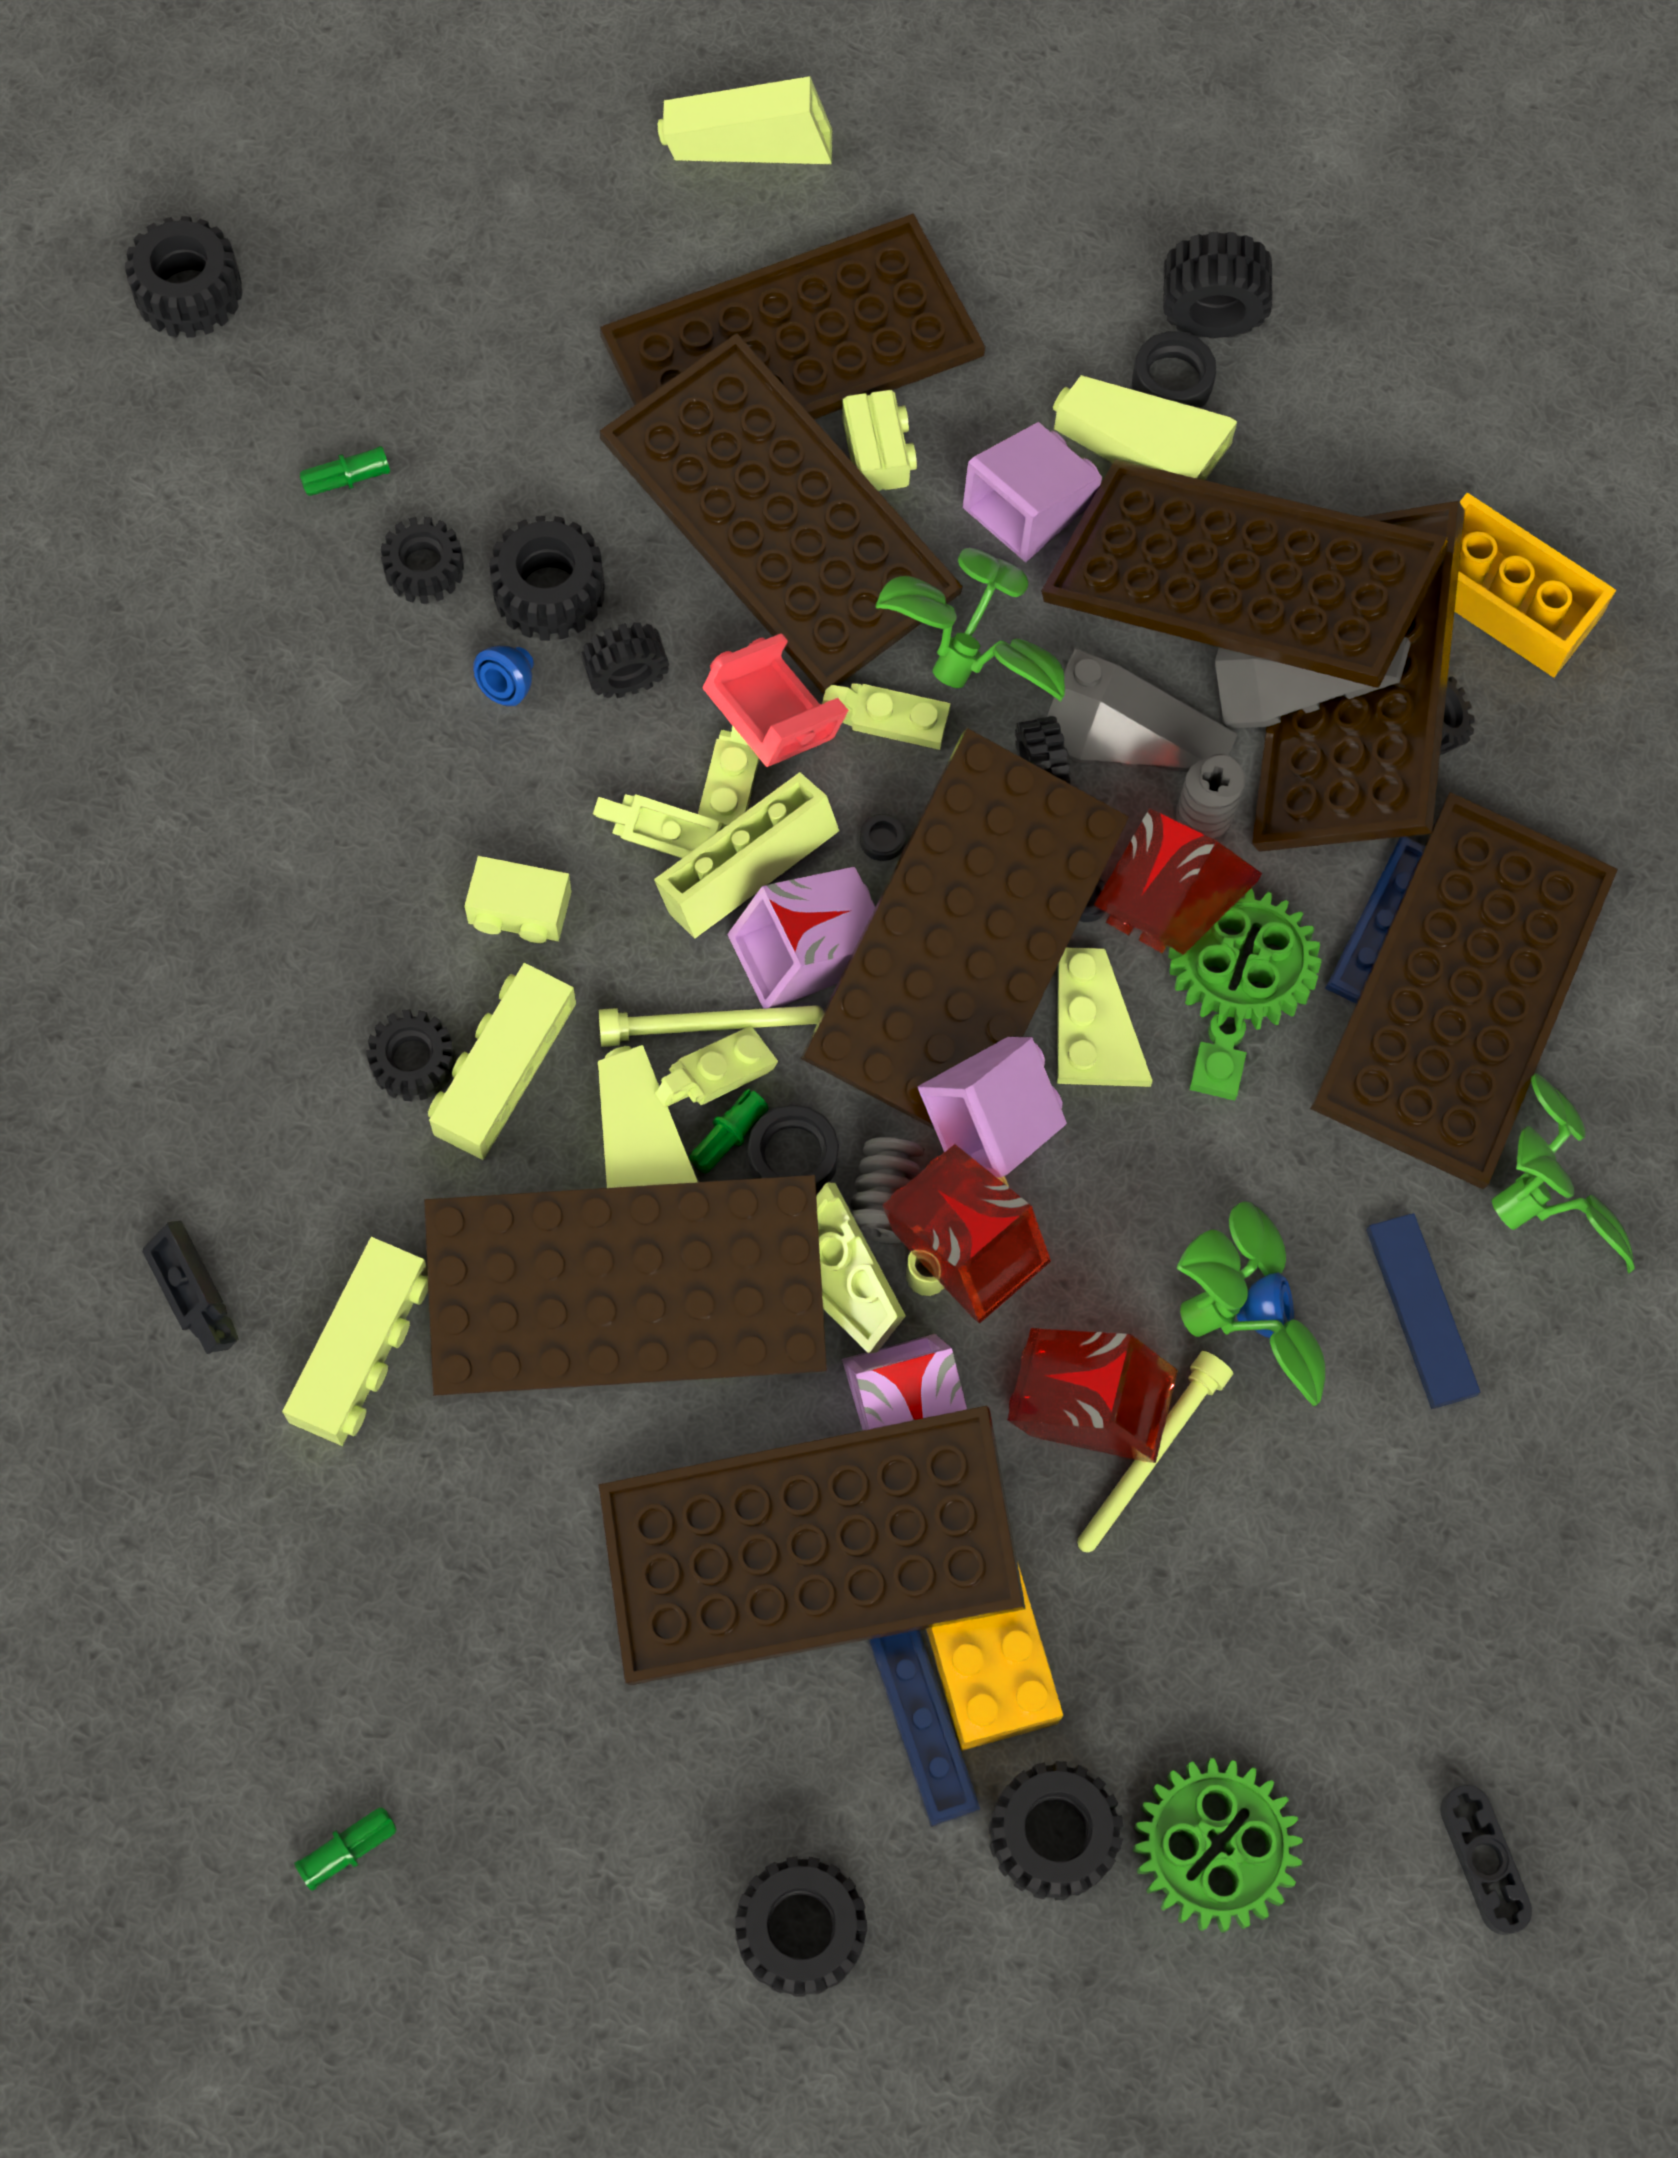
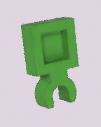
M1215 1014L1208 1029L1209 1038L1213 1044L1200 1042L1189 1090L1235 1101L1247 1052L1235 1050L1234 1047L1242 1041L1246 1031L1245 1021L1243 1022L1240 1030L1235 1029V1033L1225 1034L1217 1025L1218 1014Z

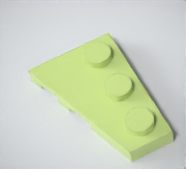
M1066 947L1057 965V1084L1151 1087L1152 1078L1106 950Z
M826 1183L816 1196L823 1309L868 1353H877L906 1315L836 1183Z

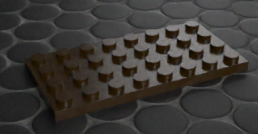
M914 213L600 327L601 339L634 406L737 333L813 419L841 410L843 408V399L846 396L865 393L868 396L872 392L895 390L981 358L985 354V345Z
M737 333L600 430V440L772 636L781 633L785 636L788 642L784 650L823 695L829 686H839L922 623L895 610L876 609L878 597L890 580L900 576H910L925 581L944 594L945 604L951 602L962 592L963 586Z
M1115 459L1041 592L1045 603L1379 688L1448 550L1447 537Z
M1459 500L1362 516L1376 521L1445 536L1448 541V550L1404 637L1408 638L1411 644L1400 682L1351 699L1341 695L1319 703L1320 709L1305 713L1303 709L1282 715L1280 723L1266 727L1252 839L1253 846L1259 852L1432 834L1465 509Z
M967 728L962 733L800 1059L935 1130L917 1086L1007 1037L1024 1036L1129 816Z
M1450 792L1441 807L1434 823L1432 834L1427 839L1310 1109L1484 1190L1492 1178L1531 1083V1076L1535 1073L1618 869Z
M815 1175L424 1199L433 1396L827 1372Z
M987 1405L598 1484L625 1684L628 1685L657 1681L1026 1609L991 1412Z

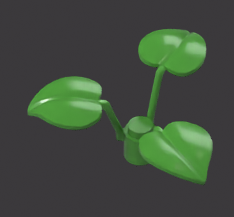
M965 548L962 550L958 557L959 566L972 578L988 585L965 633H957L952 638V626L957 616L954 608L945 604V596L940 590L925 581L910 576L896 577L890 580L882 589L876 602V609L895 610L927 625L943 629L941 645L937 651V654L940 656L932 670L934 676L942 683L953 688L964 687L972 671L979 673L983 665L995 656L1007 668L1057 698L1059 702L1062 701L1065 695L1064 671L1060 662L1051 653L1031 642L1013 639L1010 645L1005 641H998L980 656V644L972 637L995 588L1012 597H1019L1025 593L1028 587V579L1025 573L1016 565L1006 560L995 558L993 555L980 549Z
M1535 1073L1531 1076L1534 1092L1544 1109L1558 1122L1559 1133L1553 1142L1548 1145L1532 1127L1527 1126L1522 1130L1518 1144L1516 1169L1525 1173L1517 1178L1514 1184L1492 1198V1205L1501 1220L1512 1230L1517 1229L1536 1215L1541 1221H1544L1549 1216L1572 1209L1581 1210L1586 1214L1596 1231L1623 1257L1629 1274L1635 1270L1627 1233L1618 1218L1598 1198L1590 1194L1586 1199L1578 1198L1549 1207L1546 1205V1202L1551 1200V1195L1543 1182H1546L1555 1191L1568 1199L1574 1195L1571 1179L1564 1168L1556 1161L1554 1153L1566 1141L1570 1133L1578 1141L1584 1139L1585 1128L1580 1115L1572 1103L1545 1078Z
M1241 1202L1231 1210L1229 1228L1236 1246L1244 1256L1249 1258L1248 1263L1240 1270L1241 1264L1238 1251L1222 1232L1212 1229L1197 1236L1183 1253L1176 1268L1197 1281L1206 1291L1181 1304L1180 1313L1182 1321L1188 1331L1196 1337H1201L1220 1327L1226 1335L1234 1331L1272 1330L1274 1333L1270 1337V1344L1277 1362L1313 1407L1317 1406L1321 1401L1324 1388L1325 1361L1321 1347L1307 1327L1295 1319L1287 1321L1284 1325L1279 1320L1234 1321L1235 1315L1239 1313L1240 1308L1247 1300L1248 1290L1244 1279L1257 1269V1266L1265 1276L1277 1272L1281 1274L1286 1263L1285 1246L1274 1223L1263 1211L1255 1207L1252 1202Z

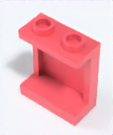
M782 633L768 639L758 638L743 649L733 653L725 651L718 655L710 664L711 671L702 688L766 767H770L833 739L849 711L839 698L821 705L782 659L781 654L788 642Z

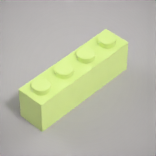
M799 772L655 878L654 881L669 914L688 933L697 938L756 894L762 886L771 883L838 833L839 828L827 795Z
M523 963L516 976L510 974L505 980L499 993V999L501 1000L493 1015L487 1013L482 1018L475 1035L478 1040L470 1053L463 1052L460 1055L452 1071L454 1080L446 1093L440 1091L435 1096L428 1111L434 1136L482 1160L485 1159L576 1005L574 987L526 963Z
M370 1238L282 1411L290 1424L343 1446L348 1434L351 1436L357 1434L366 1415V1409L362 1408L369 1391L377 1392L386 1377L388 1365L384 1364V1361L391 1347L399 1348L407 1335L410 1321L405 1319L413 1303L420 1305L428 1293V1269L424 1259L376 1238Z

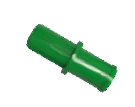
M378 446L376 449L344 458L343 454L338 455L339 460L300 472V480L305 493L308 496H313L348 485L349 489H352L353 483L383 474H390V468L382 446Z
M746 1089L722 1117L717 1116L713 1119L712 1124L714 1128L689 1155V1161L702 1173H708L733 1145L741 1146L745 1140L744 1136L748 1133L749 1129L769 1110L766 1101L755 1091L751 1092L750 1089Z
M383 1807L377 1808L342 1833H339L336 1829L332 1832L334 1838L300 1861L297 1860L294 1865L307 1887L314 1891L317 1889V1886L350 1864L354 1868L358 1866L357 1859L393 1836L397 1831L396 1825Z

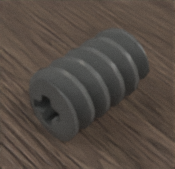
M1223 753L1212 755L1191 766L1185 777L1181 796L1176 807V821L1205 835L1196 840L1210 841L1219 838L1229 830L1233 822L1239 800L1245 788V774L1234 758Z
M890 1137L874 1138L865 1142L863 1153L866 1158L860 1162L859 1171L861 1176L857 1177L854 1185L857 1193L852 1196L850 1202L853 1210L851 1213L865 1239L884 1244L903 1242L904 1238L893 1232L892 1228L907 1227L908 1220L897 1214L896 1211L909 1210L912 1207V1202L900 1194L901 1192L909 1193L916 1190L917 1185L905 1178V1174H919L921 1167L909 1160V1157L923 1156L925 1149L921 1145L909 1140Z

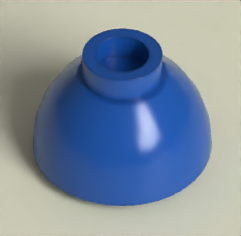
M494 646L483 650L475 657L473 672L479 688L488 698L504 706H515L529 692L532 684L534 662L530 653L524 648Z
M1277 1272L1257 1280L1248 1290L1247 1300L1237 1314L1238 1321L1279 1320L1284 1325L1287 1321L1294 1319L1293 1299L1287 1279ZM1267 1329L1255 1330L1266 1338H1270L1274 1333L1272 1330Z

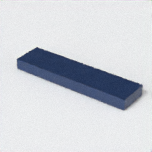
M1406 836L1399 838L1325 989L1354 1003L1357 1002L1424 849V845Z
M1415 1213L1369 1225L1366 1230L1431 1409L1477 1397L1481 1391Z
M916 1630L869 1639L868 1641L931 1827L979 1811L980 1806L920 1631Z

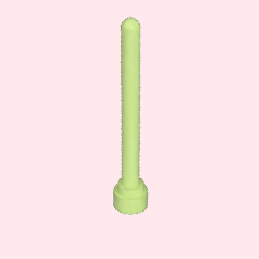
M813 1005L628 1017L627 1012L618 1013V1008L599 1009L601 1047L620 1046V1041H629V1036L744 1029L749 1026L761 1028L818 1024L824 1010L820 1006Z
M1201 1351L1190 1366L1192 1373L1188 1379L1191 1383L1079 1536L1077 1544L1080 1550L1092 1552L1097 1547L1207 1394L1213 1395L1216 1390L1221 1391L1232 1377L1233 1371L1221 1359L1206 1351Z

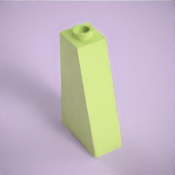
M810 76L664 100L663 119L658 121V133L662 145H668L675 160L832 164V128Z
M1082 375L1071 389L1065 387L1060 392L1053 406V410L1057 412L1054 425L1055 430L1111 463L1116 459L1201 480H1206L1230 447L1237 425L1236 420L1224 415Z
M643 1045L635 1048L623 1046L607 1053L605 1059L598 1061L607 1188L698 1182L668 1107L665 1108L654 1094L659 1089V1084Z

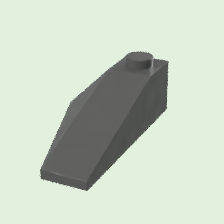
M1408 638L1403 639L1379 688L1219 647L1215 666L1223 724L1227 728L1268 727L1280 723L1282 715L1303 709L1305 713L1320 709L1319 703L1341 695L1351 699L1398 683L1401 680L1411 643Z
M1074 649L1064 671L1065 695L1061 702L1054 697L1047 717L1055 716L1061 726V734H1063L1065 740L1064 747L1065 749L1067 748L1068 754L1066 758L1078 763L1094 764L1095 761L1121 763V766L1137 767V765L1162 766L1167 770L1188 772L1195 763L1212 755L1223 753L1229 756L1238 735L1119 665L1078 649Z

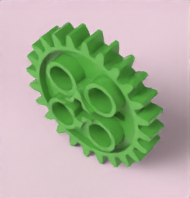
M1230 888L1227 900L1222 901L1216 893H1211L1209 907L1196 901L1193 915L1185 912L1182 914L1180 927H1175L1173 930L1172 942L1174 943H1170L1168 958L1173 959L1170 963L1169 974L1178 976L1176 978L1175 990H1188L1185 1001L1187 1006L1200 1001L1202 1003L1200 1011L1202 1018L1211 1011H1215L1218 1013L1217 1025L1219 1026L1225 1022L1227 1017L1234 1018L1237 1030H1240L1243 1026L1244 1019H1251L1253 1026L1258 1030L1261 1027L1263 1017L1267 1016L1274 1025H1278L1281 1010L1293 1017L1296 1012L1297 1003L1306 1005L1310 994L1309 990H1314L1318 979L1316 974L1319 973L1322 959L1317 957L1320 942L1310 941L1314 931L1313 926L1300 927L1303 918L1301 911L1290 916L1286 913L1289 901L1284 900L1275 907L1271 905L1272 893L1267 892L1262 900L1259 901L1255 900L1252 888H1248L1245 899H1239L1234 889ZM1255 926L1259 927L1260 931L1254 941L1252 954L1248 956L1238 988L1235 991H1231L1229 986L1235 976L1237 962L1242 958L1250 931ZM1221 929H1233L1236 932H1238V934L1228 935L1222 932ZM1266 945H1278L1282 950H1272ZM1206 967H1218L1224 972L1214 973L1207 970ZM1251 982H1262L1268 988H1257Z
M1210 1758L1206 1763L1205 1773L1201 1774L1195 1763L1190 1762L1186 1765V1780L1173 1770L1167 1775L1172 1790L1169 1791L1165 1787L1156 1784L1152 1792L1160 1803L1157 1805L1151 1802H1144L1140 1807L1151 1820L1150 1822H1137L1134 1825L1135 1831L1147 1836L1146 1841L1138 1843L1133 1847V1852L1148 1856V1861L1141 1865L1137 1872L1138 1874L1153 1873L1155 1880L1146 1891L1148 1894L1159 1890L1165 1892L1166 1896L1160 1907L1163 1911L1175 1903L1181 1906L1178 1922L1184 1923L1192 1913L1197 1914L1198 1928L1204 1931L1210 1924L1211 1918H1216L1220 1932L1224 1933L1229 1930L1231 1917L1234 1916L1241 1929H1245L1250 1926V1910L1261 1920L1267 1918L1269 1913L1264 1901L1267 1900L1276 1906L1282 1905L1285 1900L1277 1890V1887L1292 1888L1296 1884V1881L1285 1870L1286 1868H1297L1302 1865V1860L1289 1854V1849L1303 1843V1839L1288 1835L1287 1828L1294 1825L1298 1818L1297 1816L1282 1817L1280 1810L1289 1799L1285 1796L1272 1800L1268 1796L1274 1785L1272 1780L1264 1783L1261 1787L1255 1785V1768L1252 1767L1243 1777L1237 1776L1236 1761L1231 1760L1226 1766L1224 1773H1219L1215 1759ZM1216 1795L1224 1801L1227 1808L1224 1820L1214 1821L1205 1815L1202 1808L1204 1796ZM1240 1810H1246L1248 1818L1224 1844V1849L1229 1854L1227 1855L1223 1852L1217 1854L1207 1863L1194 1881H1189L1186 1877L1187 1872L1212 1844L1207 1834L1215 1838L1228 1827ZM1253 1830L1262 1835L1266 1843V1850L1262 1857H1253L1243 1849L1241 1841L1244 1831ZM1182 1833L1190 1838L1194 1847L1191 1859L1181 1860L1173 1856L1168 1846L1171 1834ZM1222 1869L1230 1875L1233 1889L1229 1896H1218L1210 1889L1208 1876L1211 1870Z

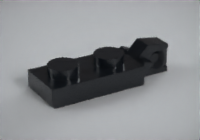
M182 1221L168 1222L143 1248L142 1252L182 1330L190 1329L199 1338L206 1354L229 1350L239 1338L232 1320L225 1316L227 1314L226 1305L223 1304V1300Z

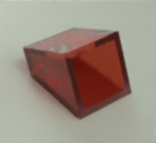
M1149 808L1094 906L1109 915L1105 922L1106 924L1123 934L1130 936L1133 929L1142 933L1138 941L1163 954L1166 947H1169L1184 955L1258 882L1263 873L1218 841Z
M956 1144L951 1146L941 1156L934 1158L927 1168L907 1185L897 1189L891 1198L882 1205L894 1234L979 1324L1051 1262L1032 1206Z
M1031 1328L1027 1345L1022 1351L1021 1368L1015 1391L1009 1401L1007 1421L1035 1438L1156 1463L1178 1370L1131 1334Z

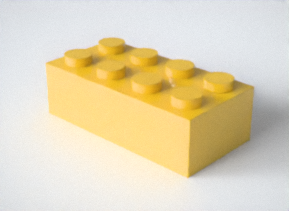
M1467 492L1460 501L1465 509L1455 612L1555 678L1601 619L1616 589Z
M1020 1568L1019 1574L1025 1610L926 1628L961 1751L1058 1724L1063 1717Z

